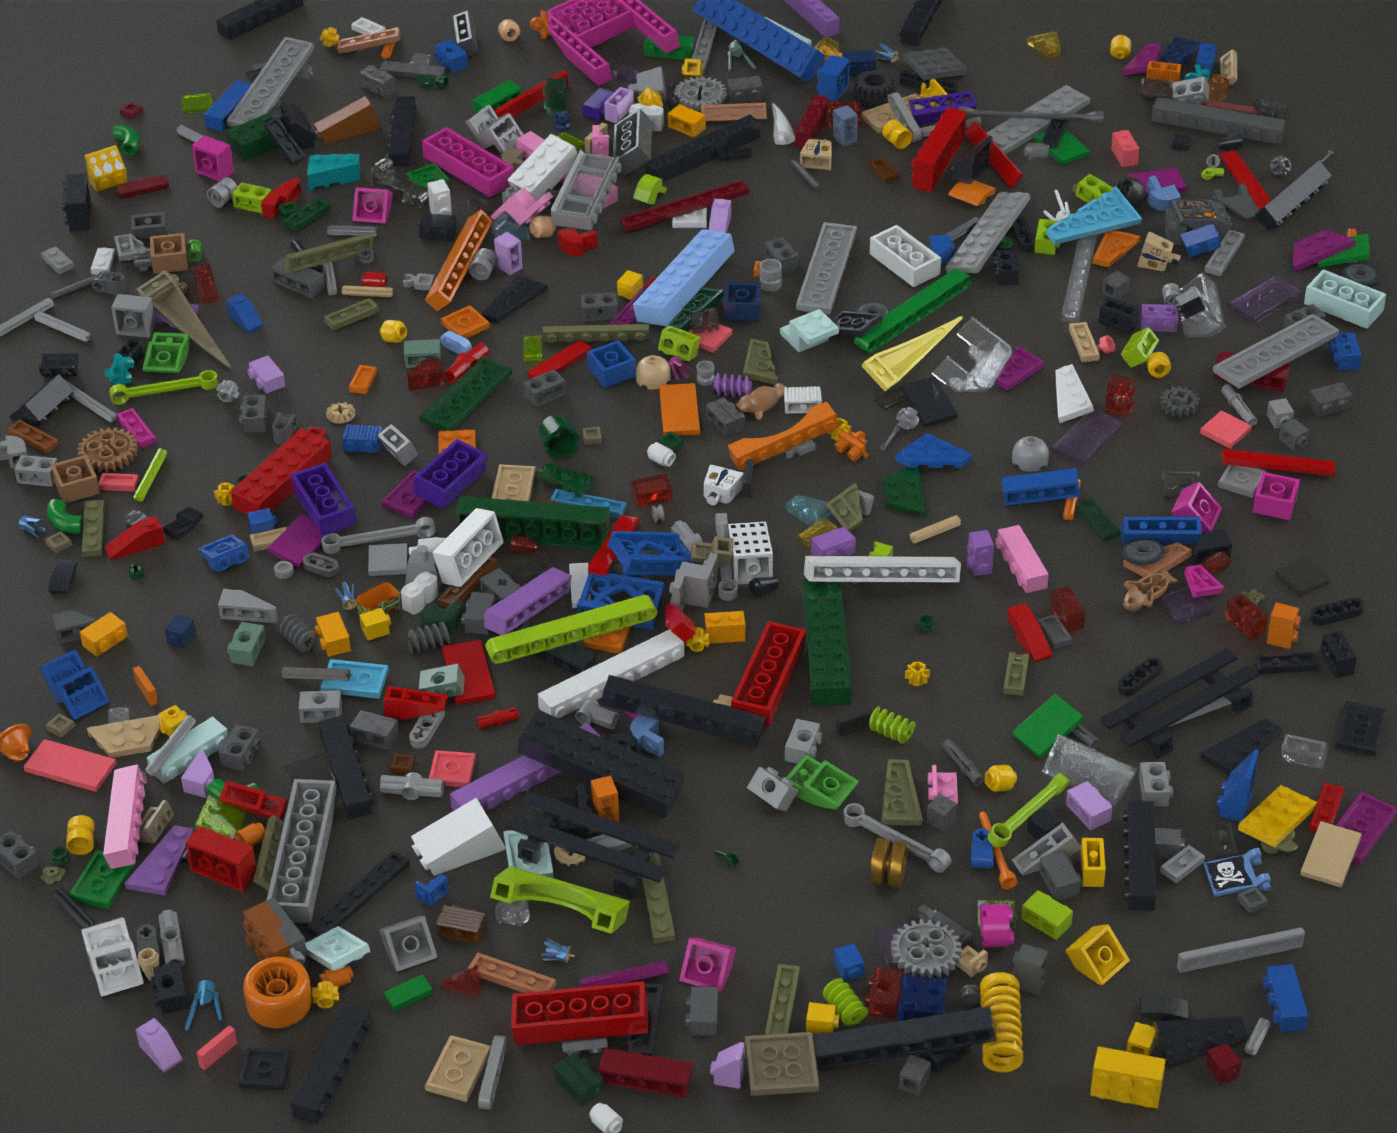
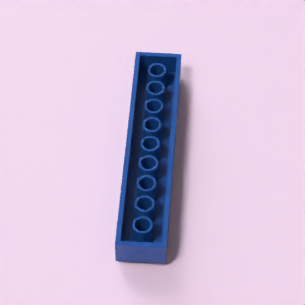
M698 0L692 9L695 13L810 83L826 57L822 52L737 0Z

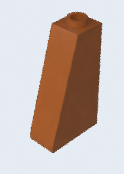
M366 96L314 124L317 129L314 131L319 140L322 139L325 144L382 128Z

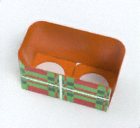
M387 582L372 588L356 598L358 614L382 608L386 615L400 608V592Z

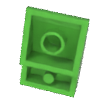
M154 332L152 342H149L143 372L179 373L189 352L191 344L189 334Z
M807 754L786 777L794 783L793 787L799 790L795 797L828 809H838L859 783L858 780L826 760L821 764Z

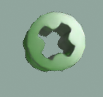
M190 240L186 245L188 250L187 258L191 262H198L202 259V244L198 240Z

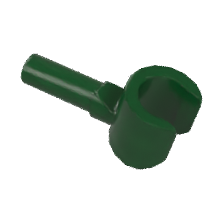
M715 849V854L726 859L728 868H733L735 863L740 864L736 852L725 853Z

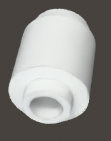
M658 442L651 444L647 450L648 458L662 466H671L676 457L671 449Z
M598 1103L591 1109L589 1116L592 1123L604 1133H618L622 1129L623 1119L608 1105Z

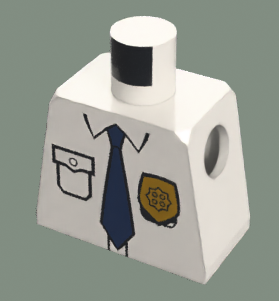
M710 464L704 481V497L710 505H716L717 502L730 503L743 489V473Z

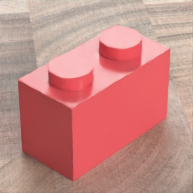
M1129 130L1113 132L1111 149L1122 167L1138 165L1140 148Z

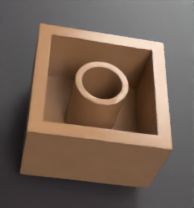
M184 233L150 237L153 273H161V270L168 272L188 270Z
M87 455L51 464L53 479L64 503L100 494L97 476Z

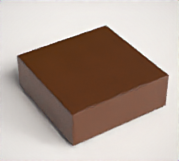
M395 753L390 766V772L405 775L411 773L415 763V756Z

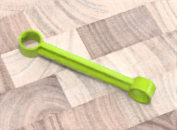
M206 370L201 372L198 377L126 388L122 384H116L110 388L109 394L114 404L122 405L132 397L200 386L203 389L211 390L217 387L218 379L215 371ZM118 392H123V393H125L124 395H122V396H120V397H115V396H114V394H116V393H118Z
M1058 773L1048 786L1004 824H994L988 833L989 842L995 847H1005L1012 836V832L1055 795L1058 796L1067 787L1070 780L1062 773ZM995 832L1002 834L1005 839L998 837Z

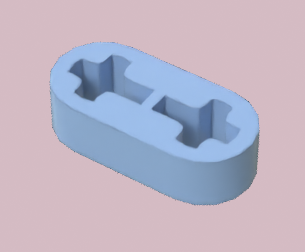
M447 331L440 337L442 345L457 354L461 352L466 354L472 349L471 343L466 338L452 331Z

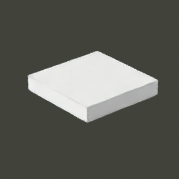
M707 207L674 217L673 228H706Z

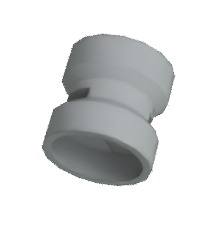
M1169 283L1162 288L1164 304H1178L1175 298L1180 295L1178 285Z
M710 361L699 362L696 366L698 373L697 382L703 386L713 384L715 381L714 364Z

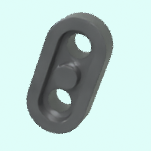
M309 553L303 557L304 568L308 571L325 577L335 576L339 572L338 562L335 559L318 553Z

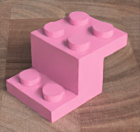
M523 187L513 194L491 217L494 221L499 218L503 220L510 214L519 225L523 223L528 224L551 204L549 200L553 196L548 192L536 201Z

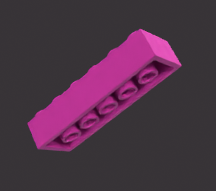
M446 127L422 141L424 158L434 164L436 163L445 171L485 195L492 197L510 186L508 179L514 173L512 165Z

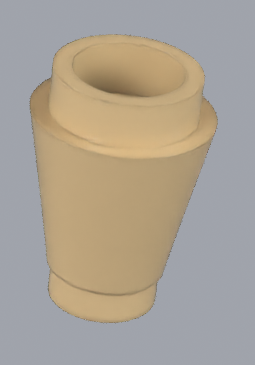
M146 948L139 952L137 962L147 979L151 981V977L155 976L153 967L159 966V954L152 948Z

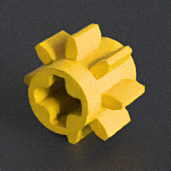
M330 27L328 30L324 29L320 36V40L324 41L322 45L331 47L337 44L339 35L336 33V29Z
M837 418L839 427L828 432V434H831V438L836 441L839 439L837 433L840 430L847 434L851 433V426L848 425V421L842 418Z
M227 482L218 485V490L214 491L217 503L225 506L231 505L230 491L235 488V485Z
M697 627L696 634L686 642V646H689L695 652L703 651L704 646L709 647V633H706L703 628Z
M922 662L908 664L907 670H905V678L909 679V684L913 686H921L927 683V678L930 677V670L926 669V664Z
M330 981L318 983L317 988H312L313 1003H317L320 1008L324 1009L332 1007L334 1002L339 1001L338 986H334Z

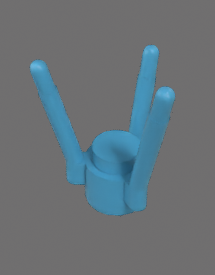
M203 980L198 983L185 1031H188L199 1001L200 1005L203 1006L204 1003H210L214 1000L218 1019L220 1021L223 1019L219 1003V993L215 991V984L212 981Z

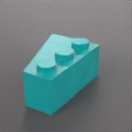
M359 154L309 155L307 173L309 191H313L314 187L323 185L324 188L330 187L329 184L336 182L344 184L360 180Z

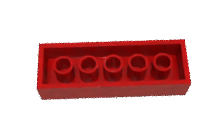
M948 107L945 113L941 114L940 120L936 122L934 130H931L929 138L924 141L917 157H914L912 160V167L914 169L911 181H913L914 189L932 193L965 140L967 111Z
M302 428L299 429L230 491L233 508L245 514L270 508L272 513L294 493L291 474L327 463L332 458L330 441Z
M767 622L732 698L731 708L764 716L763 726L770 727L805 649L806 629Z
M643 981L515 993L512 995L511 1020L515 1045L648 1033V997L645 983Z

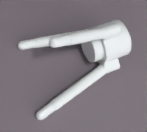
M1056 189L1055 194L1061 211L1057 213L1056 219L1045 210L1043 213L1050 220L1064 221L1070 215L1068 202H1065L1064 208Z

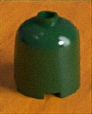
M553 414L542 420L538 428V434L547 454L554 459L569 458L575 454L579 448L580 436L570 421L560 414Z

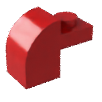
M574 227L558 231V244L562 251L568 255L584 256V251L598 247L597 233L595 230L578 234Z

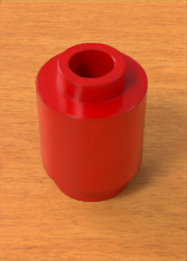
M365 272V275H362L361 284L366 287H387V274H383V272Z

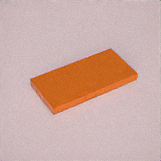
M695 383L659 385L663 435L671 431L677 436L700 435Z

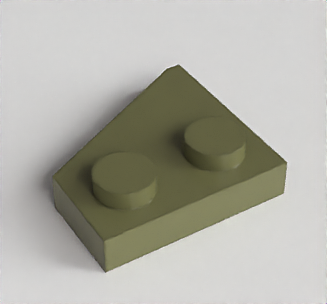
M856 483L826 504L842 527H845L849 532L863 524L859 489Z

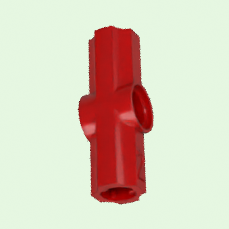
M480 342L466 354L461 352L457 356L455 363L444 372L448 382L454 384L482 357L486 358L489 355V349L484 343Z

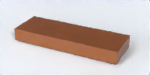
M18 420L7 429L9 435L21 438L26 444L45 454H48L60 445L58 439L22 420Z

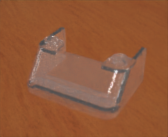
M971 317L957 335L970 344L968 354L976 361L972 371L969 373L947 356L932 373V375L958 393L987 392L993 386L1012 354L1011 347L1005 341Z

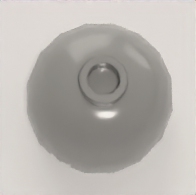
M1027 436L1016 442L1012 451V462L1014 465L1016 463L1019 469L1034 472L1039 471L1044 465L1045 467L1047 466L1049 450L1042 439Z

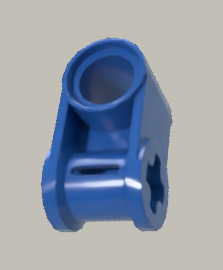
M980 828L973 832L971 868H993L992 844L988 840L989 831Z

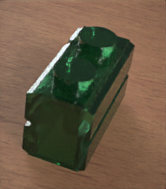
M546 79V85H543V95H547V99H544V109H547L548 115H554L559 111L567 112L565 79Z
M572 1053L565 1060L562 1059L555 1063V1079L581 1107L589 1103L591 1099L594 1100L602 1094L603 1080L598 1072L593 1073L591 1071L589 1063L585 1058L581 1059L576 1053Z

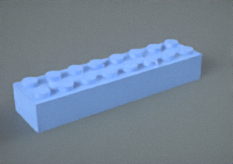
M706 229L701 230L633 303L637 322L667 327L700 288L733 254L735 250L731 234Z

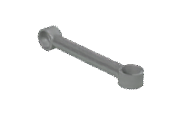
M727 513L715 514L717 536L729 538ZM730 561L727 565L720 567L721 582L718 584V595L725 601L734 600L738 595V585L733 580Z
M422 517L414 525L342 537L336 533L324 535L321 541L325 553L335 554L345 546L418 535L420 538L426 539L432 537L436 530L433 519ZM423 526H430V528L426 530L420 529Z
M853 803L844 808V822L850 827L863 826L893 843L895 841L907 842V850L926 860L935 872L943 873L951 865V857L945 850L937 848L933 851L894 829L881 824L879 821L865 815V810L860 804ZM850 814H859L860 816H858V817H851V816H849V815H850Z

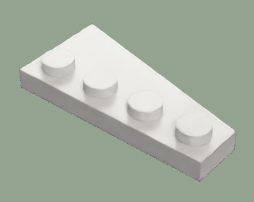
M1073 364L1055 370L1059 422L1062 423L1094 411L1093 405Z

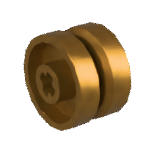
M876 839L871 858V884L882 885L888 873L889 887L901 888L907 860V842L895 841L890 853L889 840Z

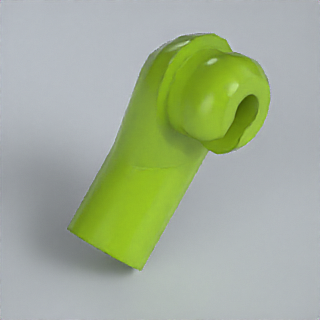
M1208 167L1202 172L1201 176L1204 180H1210L1215 176L1223 177L1224 168Z

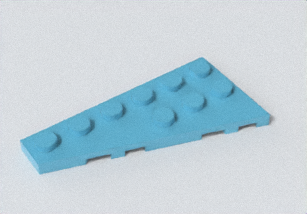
M1115 186L1109 193L1105 192L1102 194V197L1098 200L1094 199L1078 209L1075 214L1071 213L1064 221L1060 220L1047 228L1046 234L1055 245L1141 224L1142 218Z

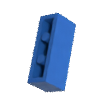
M1294 965L1267 966L1266 976H1263L1264 989H1268V1004L1273 1007V1022L1277 1023L1279 1032L1306 1030L1308 1012Z

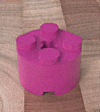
M1007 903L980 905L981 936L986 941L982 942V947H1009L1010 944H1014V932L1009 927V922H1013L1011 907L1007 906Z

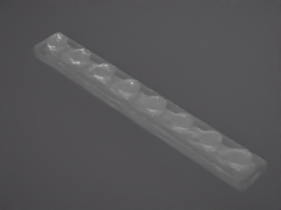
M1097 234L1078 239L1061 321L1079 323Z

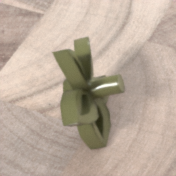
M1252 589L1250 593L1242 592V596L1245 597L1243 603L1251 602L1257 606L1258 601L1265 599V596L1257 593L1256 589Z

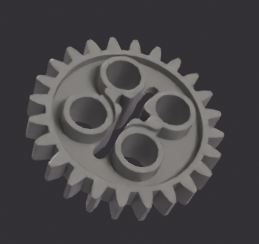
M696 76V79L690 77L689 81L684 79V83L679 82L675 89V95L679 99V104L692 110L696 109L697 112L701 110V105L722 104L727 99L725 85L721 84V81L717 82V79L711 80V77L707 79L704 76L702 78ZM702 87V90H701V100L699 101V98H700V88Z
M920 919V924H916L914 921L911 922V926L904 924V929L898 928L897 934L893 935V941H891L893 963H898V969L904 968V974L912 972V978L918 974L921 980L924 979L925 975L930 980H932L933 975L940 979L942 972L949 975V969L955 970V964H959L962 950L959 936H954V930L948 931V925L940 927V921L934 925L931 919H929L928 923H924Z

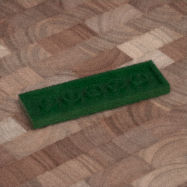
M482 357L419 416L420 422L442 431H453L512 375V369Z

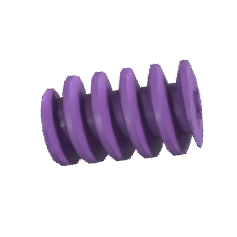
M717 373L714 381V394L717 390L718 396H721L723 391L726 397L729 396L730 392L732 397H736L737 393L740 398L744 394L750 395L752 380L749 381L748 376H745V379L742 380L741 375H738L737 380H735L734 374H731L730 379H728L726 373L723 378H720V374Z

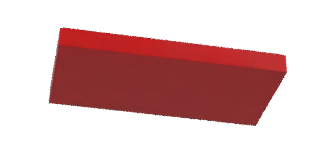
M481 640L442 646L446 666L458 664L465 676L463 695L454 696L455 704L462 705L495 699V692Z

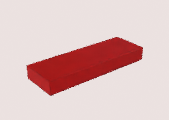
M1324 782L1310 823V831L1317 832L1321 821L1334 824L1344 793V787Z

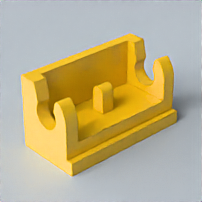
M935 79L930 80L929 88L925 89L926 85L922 84L919 97L926 98L947 95V93ZM931 102L929 104L933 107L939 106V104L936 102Z

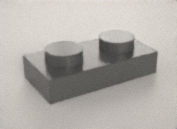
M606 1037L561 1041L562 1050L567 1052L568 1055L581 1054V1050H590V1053L602 1052L603 1048L608 1047Z

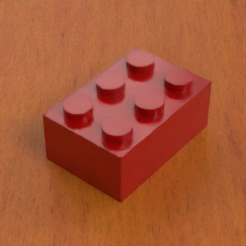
M201 826L185 842L190 871L241 892H244L254 880L256 864L253 847L249 844L239 842L229 836H224L212 829H206Z

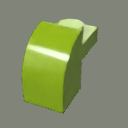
M646 174L638 182L633 198L654 205L658 192L665 194L667 187L662 186V179Z

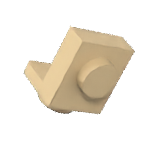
M967 946L961 952L959 964L955 965L973 977L976 973L982 972L986 968L988 952L983 950L977 953L970 946Z

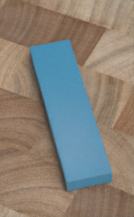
M555 489L550 499L563 504L610 507V517L619 519L627 508V502L586 494L578 498L575 496V492H566L560 489Z

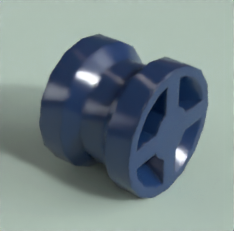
M559 111L554 114V128L556 130L566 131L570 128V115L568 112Z

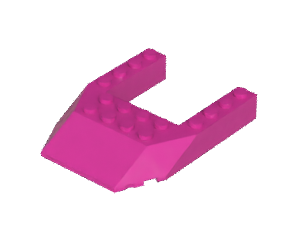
M569 0L547 10L549 33L567 59L598 86L612 80L609 63L591 49L593 46L599 45L636 27L665 53L672 52L680 47L677 31L640 0Z

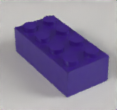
M456 439L414 476L413 494L445 509L486 471L487 454Z
M326 463L291 474L293 492L321 536L356 525L354 506Z

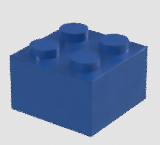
M831 55L825 61L824 65L817 71L818 95L830 98L831 102H837L849 87L850 59Z
M619 340L587 352L588 369L604 388L636 377V359Z

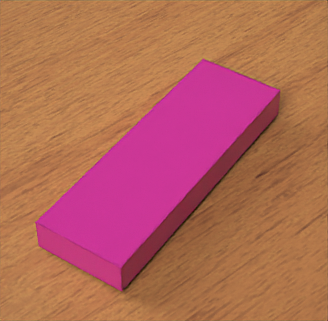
M133 408L116 414L118 421L127 432L130 431V435H134L140 449L156 443V437Z

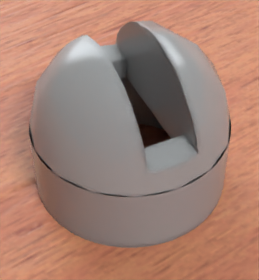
M1211 154L1208 156L1206 163L1210 168H1216L1220 164V158L1216 154ZM1212 157H1215V165H1212Z

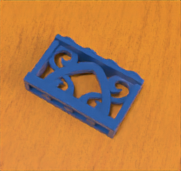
M613 531L607 545L609 549L613 550L623 565L622 570L625 575L675 576V572L677 569H680L682 562L697 563L690 561L691 555L680 541L678 533ZM654 550L661 555H649L640 551Z
M588 573L583 592L577 603V612L582 613L613 604L614 601L609 597L625 591L632 598L644 594L649 597L650 595L655 596L652 602L658 614L665 594L664 583L620 574L608 573L606 576ZM593 585L598 586V591L600 593H597L592 589ZM590 594L595 597L592 601L588 600ZM656 617L632 627L654 630Z

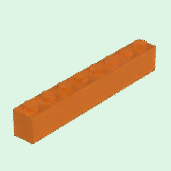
M481 209L467 219L425 298V301L436 311H439L451 302L493 221Z

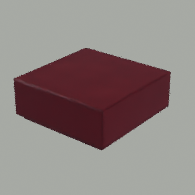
M129 102L120 109L121 115L134 119L143 112L142 106Z

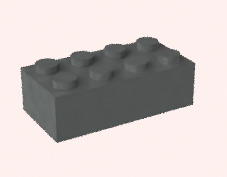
M638 109L614 125L613 157L617 158L619 156V163L622 165L621 172L624 176L633 173L638 167L645 165V162L651 160L652 121L641 109Z

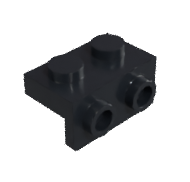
M78 353L42 354L39 371L42 376L52 378L58 374L66 378L77 376L79 355Z

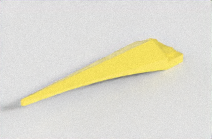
M963 316L912 340L873 355L862 364V367L885 392L894 385H897L962 320Z

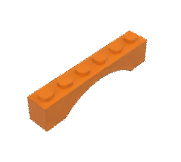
M827 401L810 408L800 422L782 433L764 438H743L729 444L730 458L738 470L742 471L745 469L747 459H753V465L838 428L836 413Z

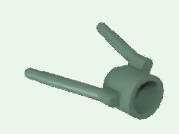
M737 40L730 43V51L727 53L728 70L731 71L732 56L739 57L741 55L744 56L755 70L756 66L747 56L741 44Z

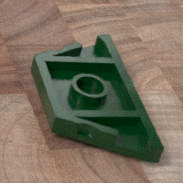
M907 467L883 477L882 483L886 508L900 510L908 514L910 511L920 513L919 517H926L918 467Z

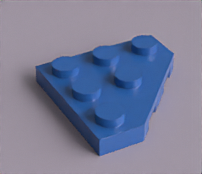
M926 433L898 452L895 456V461L909 468H917L918 465H928V468H943V465H953L954 468H962L972 461V454L932 434Z

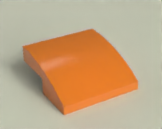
M976 180L971 184L958 182L950 190L949 196L979 206L985 204L987 197L995 194L996 188Z

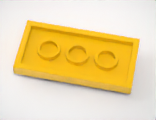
M1280 785L1239 823L1238 830L1270 846L1276 847L1315 810L1317 802L1292 791L1288 787Z

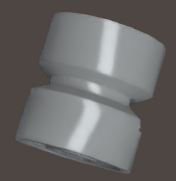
M224 177L207 191V197L214 206L221 208L228 203V200L233 199L232 193L238 186L231 178Z
M487 248L478 250L469 265L468 270L471 276L477 280H486L497 263V255Z
M775 259L763 260L759 264V283H761V289L767 292L777 291L782 286V264Z

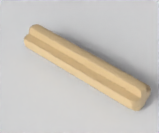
M344 285L342 286V294L392 297L393 288Z
M955 515L912 532L910 540L913 543H918L961 525V519Z

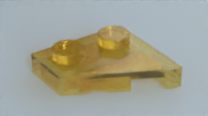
M1057 31L1027 37L1028 44L1045 57H1054L1062 54Z
M826 36L815 47V49L826 55L822 62L823 64L831 55L839 56V43Z

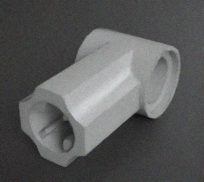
M586 699L575 717L581 724L588 723L590 725L594 723L614 729L619 719V713L600 707L593 699Z

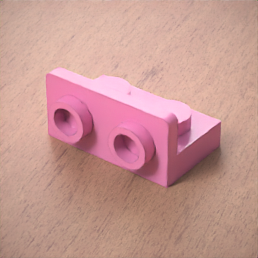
M593 125L592 154L609 156V135H602V132H599V125Z
M932 765V772H928V785H932V788H928V799L933 801L941 794L957 803L958 809L956 773H937L936 765Z

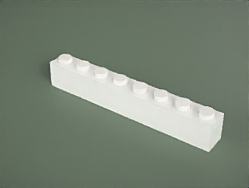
M805 556L804 575L809 581L959 582L961 563L955 557Z
M669 629L538 693L539 709L554 717L562 718L579 709L586 699L596 701L601 698L609 675L636 681L684 657V642Z

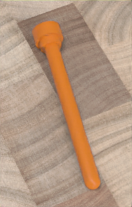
M980 812L979 818L983 829L990 832L992 826L986 812ZM992 845L993 854L1000 870L999 882L1001 887L1006 890L1012 889L1017 885V878L1013 872L1008 870L1001 849Z

